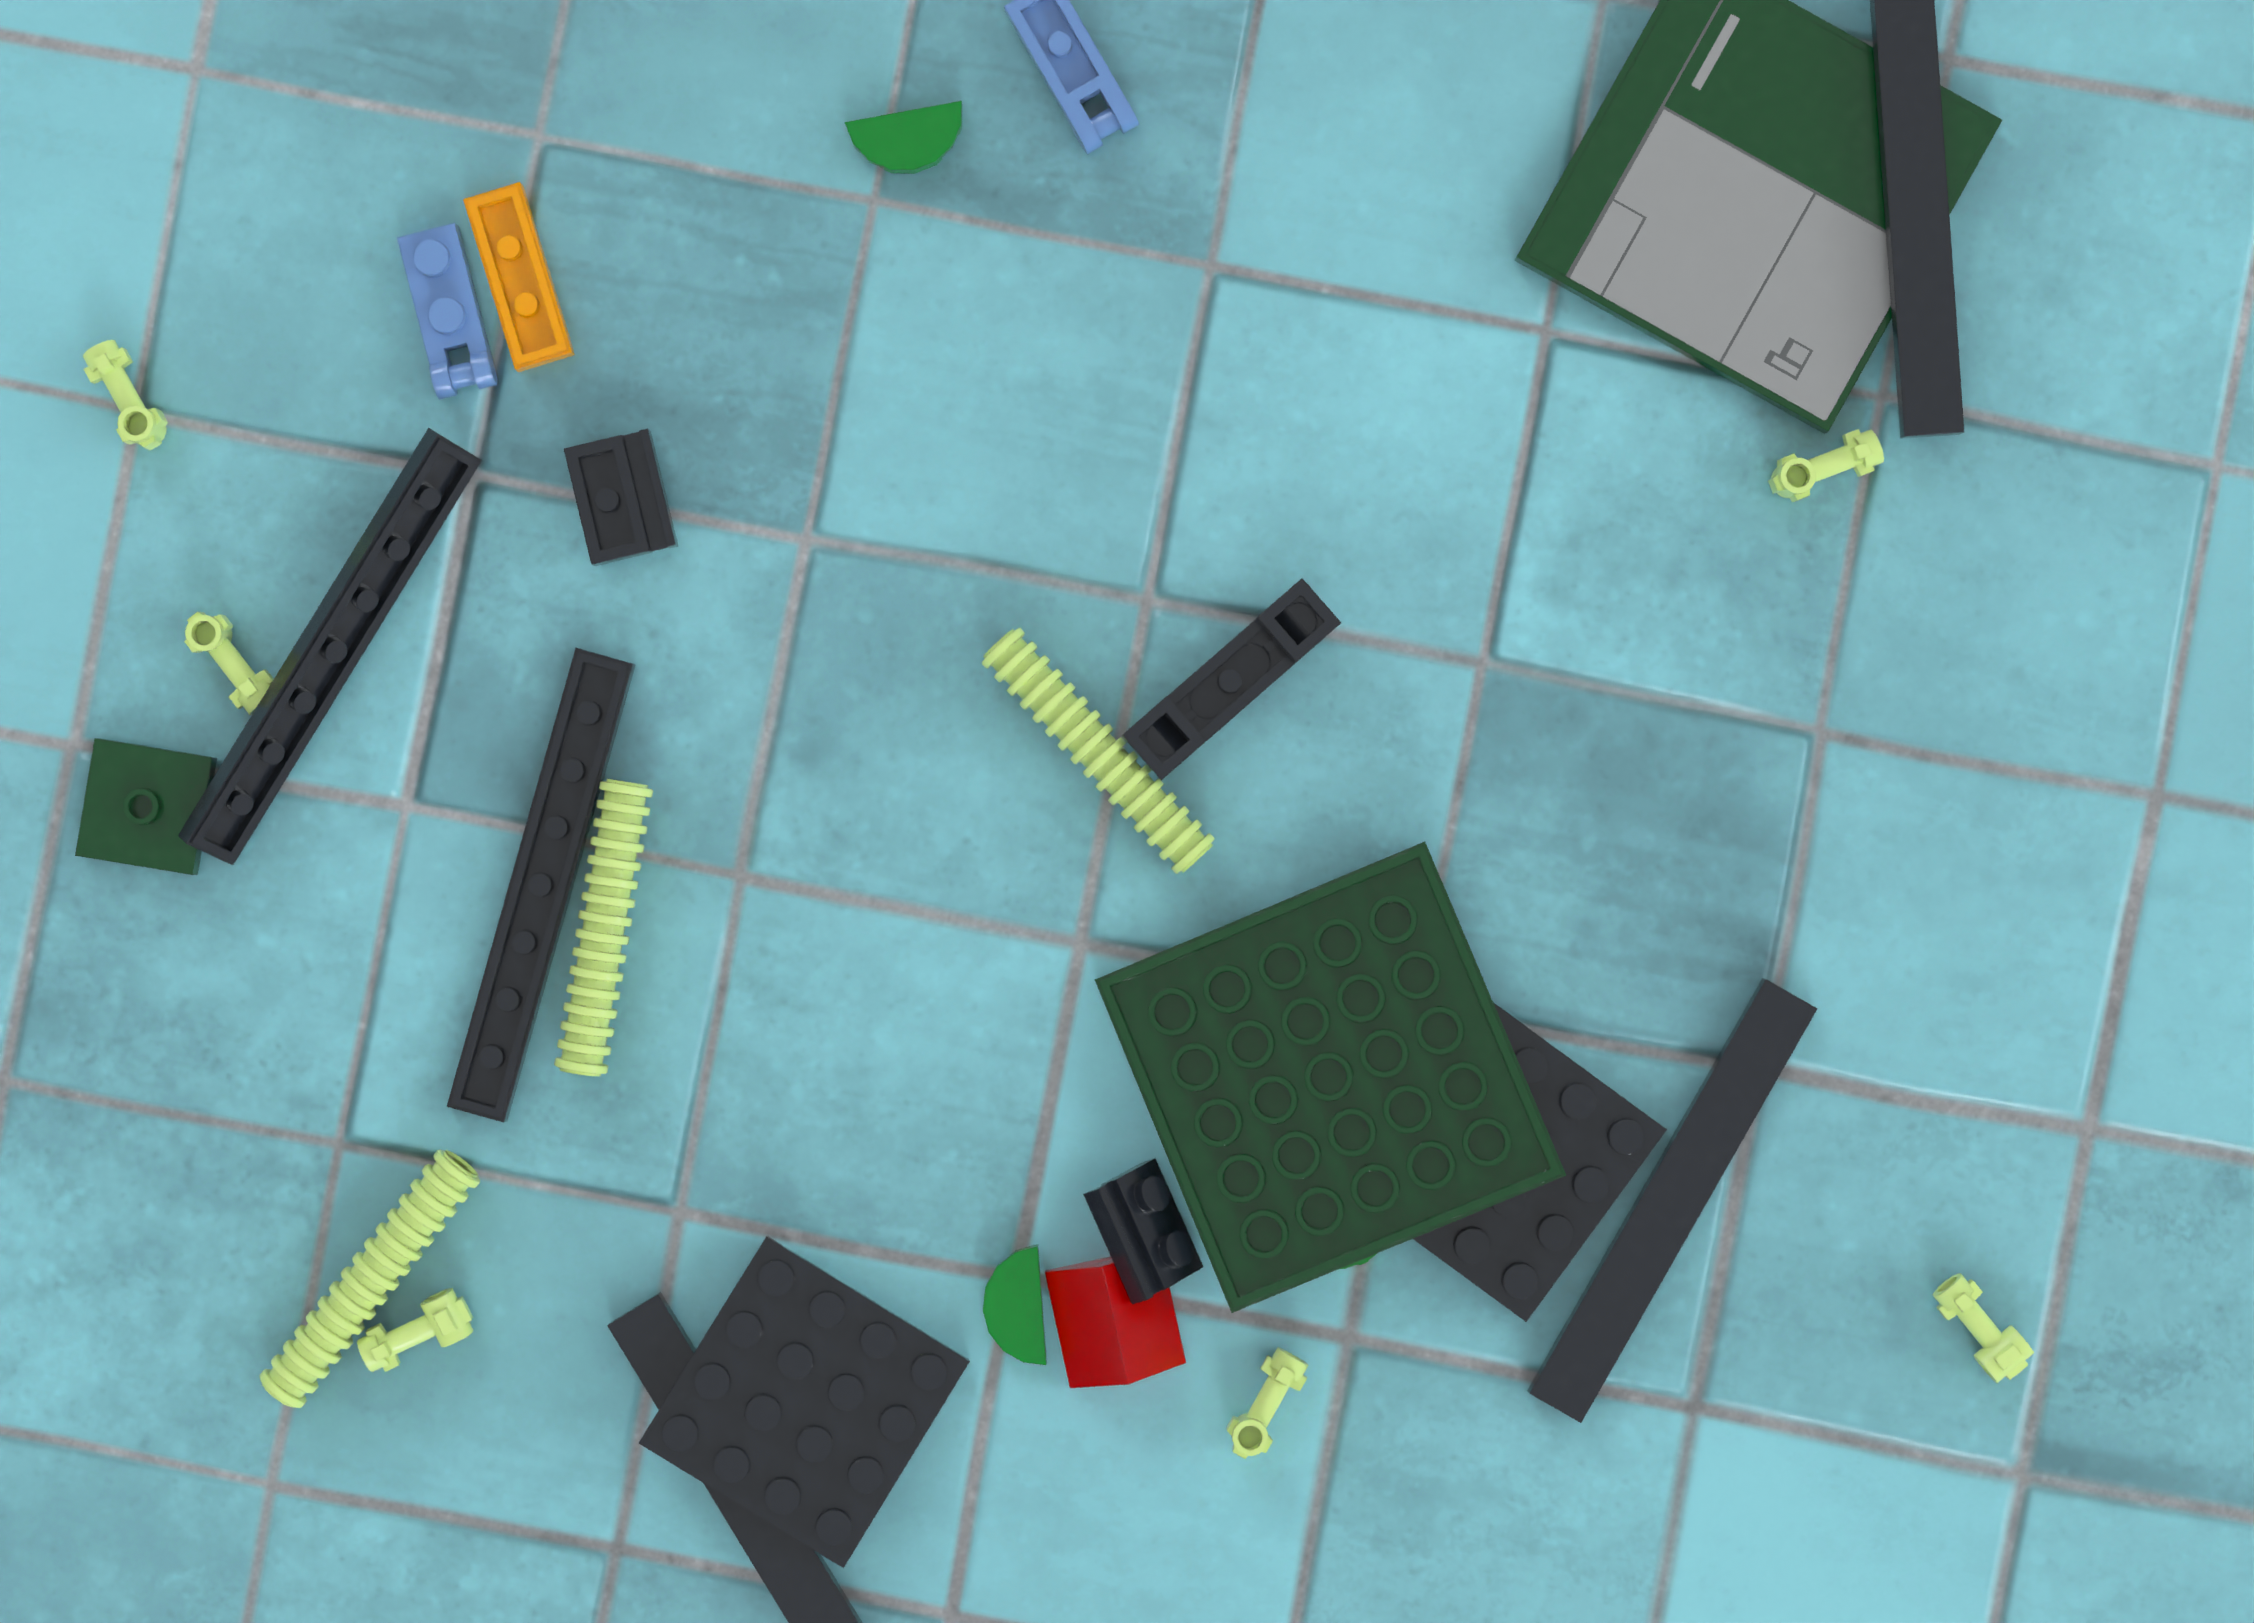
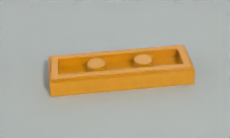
M517 182L463 199L515 370L522 372L574 356L573 346L524 186L521 182Z

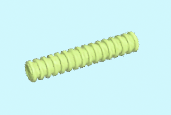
M1021 628L1010 630L985 653L982 665L986 669L992 666L997 671L994 678L998 682L1005 680L1010 685L1007 692L1011 696L1018 694L1023 699L1020 702V706L1024 710L1030 707L1035 712L1032 719L1036 723L1043 721L1048 726L1045 733L1049 737L1055 734L1061 740L1058 743V747L1062 751L1068 748L1073 753L1070 760L1074 764L1081 762L1086 767L1083 774L1087 778L1093 775L1099 781L1095 787L1100 792L1106 789L1111 794L1108 801L1112 805L1119 803L1124 808L1121 815L1125 819L1131 816L1137 824L1134 825V829L1138 833L1144 830L1148 834L1149 838L1146 842L1150 846L1157 844L1162 851L1159 853V856L1163 860L1169 857L1173 861L1174 865L1171 869L1176 874L1180 871L1184 873L1213 846L1212 842L1215 838L1210 833L1206 836L1202 834L1199 830L1202 824L1198 820L1190 821L1186 816L1189 810L1186 806L1178 808L1174 803L1177 797L1173 792L1166 795L1161 789L1164 783L1159 778L1153 781L1148 775L1151 772L1148 765H1144L1141 768L1136 762L1139 757L1137 753L1132 751L1129 754L1123 748L1126 744L1124 739L1120 737L1116 740L1110 734L1113 731L1110 724L1103 726L1098 721L1101 716L1097 710L1090 712L1085 707L1088 700L1084 696L1078 699L1072 693L1075 690V686L1071 682L1065 685L1060 680L1063 676L1062 672L1059 669L1052 671L1047 666L1050 659L1046 655L1040 658L1035 653L1037 645L1033 641L1027 644L1022 639L1025 632Z
M612 779L601 781L599 786L600 790L605 791L604 799L597 800L596 804L597 808L602 809L601 817L594 818L593 826L599 828L597 837L592 836L590 844L596 846L595 854L588 855L587 863L593 864L592 872L586 873L584 878L585 882L590 883L589 891L582 892L581 900L587 901L586 909L580 910L578 918L584 920L583 927L576 929L575 936L581 938L580 946L573 947L572 955L578 958L577 964L571 965L569 970L570 974L575 975L574 983L567 984L566 992L572 994L571 1001L565 1002L563 1010L569 1013L568 1019L561 1021L560 1029L566 1031L565 1038L559 1039L557 1047L563 1049L562 1056L555 1058L554 1066L558 1067L560 1071L585 1076H601V1074L608 1073L609 1066L604 1064L603 1060L604 1056L611 1054V1047L606 1045L607 1037L614 1036V1028L609 1027L610 1019L617 1017L618 1012L612 1008L613 1000L620 999V992L615 990L616 982L623 981L624 975L618 972L619 963L626 962V955L621 953L622 945L629 944V936L624 935L625 926L629 927L632 925V918L627 917L628 908L635 907V900L630 898L631 890L638 889V881L633 880L634 871L641 870V863L636 862L637 853L644 852V845L639 843L640 834L647 833V826L642 825L643 816L650 815V808L645 807L646 797H653V789H649L648 785Z
M439 1149L433 1155L436 1161L434 1165L427 1164L422 1169L423 1179H415L410 1184L412 1193L402 1194L399 1198L400 1208H392L387 1213L389 1222L387 1224L382 1222L375 1228L378 1236L376 1238L369 1237L364 1242L366 1251L364 1253L357 1252L352 1258L355 1265L353 1267L347 1266L341 1271L343 1280L341 1282L334 1281L330 1285L331 1295L322 1296L317 1302L320 1309L318 1311H310L306 1316L308 1324L306 1326L300 1325L294 1331L296 1339H289L284 1343L282 1347L285 1353L283 1355L277 1354L271 1360L272 1370L265 1369L259 1375L262 1386L272 1397L288 1407L301 1408L307 1402L305 1394L314 1393L319 1387L316 1380L318 1378L324 1379L330 1373L329 1363L336 1364L342 1358L340 1349L347 1350L353 1344L352 1334L359 1335L365 1329L363 1320H371L376 1315L374 1306H382L388 1300L386 1291H394L399 1286L397 1277L399 1275L406 1276L411 1271L409 1262H416L423 1255L420 1248L422 1246L429 1247L433 1243L432 1233L434 1231L441 1232L446 1226L443 1219L446 1216L453 1217L457 1212L455 1204L457 1202L463 1203L469 1197L466 1190L469 1187L476 1188L479 1185L478 1173L461 1157L448 1150Z

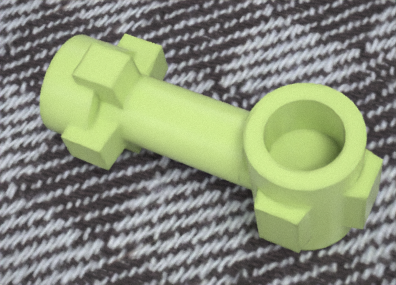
M107 340L88 349L83 354L88 367L83 370L91 383L104 382L121 412L118 417V428L116 431L122 442L129 445L137 443L148 450L161 445L166 435V425L168 422L161 410L145 408L124 370L133 363L127 350L123 347L119 348L115 340Z
M1857 429L1842 435L1845 446L1808 460L1797 458L1795 454L1777 460V468L1773 471L1771 479L1768 480L1772 493H1777L1783 498H1790L1792 502L1810 496V489L1814 483L1851 468L1854 469L1858 477L1875 471L1873 466L1884 462L1883 450L1876 434L1871 429L1862 433Z
M196 612L187 619L186 640L184 642L193 653L206 651L211 655L236 687V690L229 696L230 700L237 709L244 707L247 713L252 715L274 678L267 670H262L255 674L231 643L233 624L225 615L208 616L204 612Z
M1961 1273L1950 1277L1933 1293L1934 1298L1939 1302L1936 1308L1947 1320L1957 1315L1983 1348L1973 1356L1994 1382L1998 1383L2004 1377L2011 1380L2028 1366L2025 1360L2033 1355L2034 1351L2013 1326H2008L2002 1332L1997 1328L1975 1301L1983 1292L1973 1280L1967 1281Z
M448 1288L428 1297L420 1303L425 1315L389 1332H386L381 1323L367 1329L365 1332L366 1336L357 1340L360 1355L367 1368L371 1372L382 1367L385 1372L399 1366L398 1353L436 1336L441 1347H447L469 1336L474 1331L469 1322L473 1316L464 1297L457 1298L453 1288Z
M1277 1347L1272 1357L1266 1356L1260 1369L1269 1376L1248 1413L1238 1417L1232 1416L1226 1427L1227 1432L1232 1437L1233 1453L1244 1459L1248 1456L1258 1455L1261 1452L1267 1453L1273 1440L1268 1435L1266 1428L1289 1387L1298 1391L1302 1389L1307 1380V1377L1303 1375L1308 1367L1305 1361Z

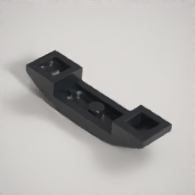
M1301 578L1180 686L1129 728L1122 737L1156 776L1163 780L1341 624L1340 620L1305 580Z

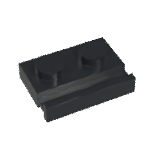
M648 428L639 430L636 433L618 435L564 448L591 565L599 566L653 553V551L678 547L652 434Z
M1156 1158L1140 1163L1101 1184L1100 1187L1083 1194L1132 1304L1152 1298L1157 1292L1169 1288L1204 1267Z

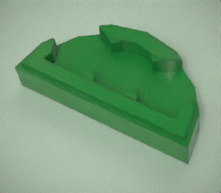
M962 101L849 121L845 122L855 149L870 163L884 168L885 171L890 173L916 174L936 166L942 160V157L953 148L956 138L962 129L963 105Z
M1038 1244L1015 1250L1009 1257L997 1265L985 1287L983 1314L989 1334L1004 1352L1023 1363L1047 1365Z

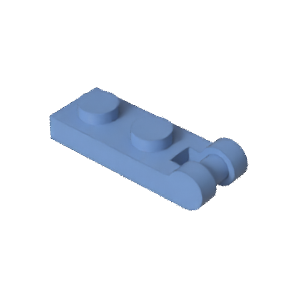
M1014 0L1004 6L1006 15L1086 154L1103 146L1101 139L1120 129L1124 134L1139 125L1134 111L1070 0ZM1101 94L1108 109L1089 119L1081 104Z
M452 223L397 237L430 365L429 370L432 384L438 399L458 395L457 389L477 384L479 389L498 385L497 374L459 226ZM468 347L470 361L452 366L448 351Z

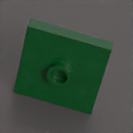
M94 738L75 856L198 875L202 851L186 844L178 837V834L215 775L217 758Z

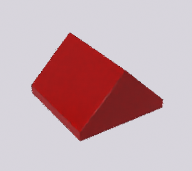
M1111 1256L1045 1270L1070 1388L1128 1385L1186 1363L1170 1287L1157 1292L1146 1301L1132 1304Z

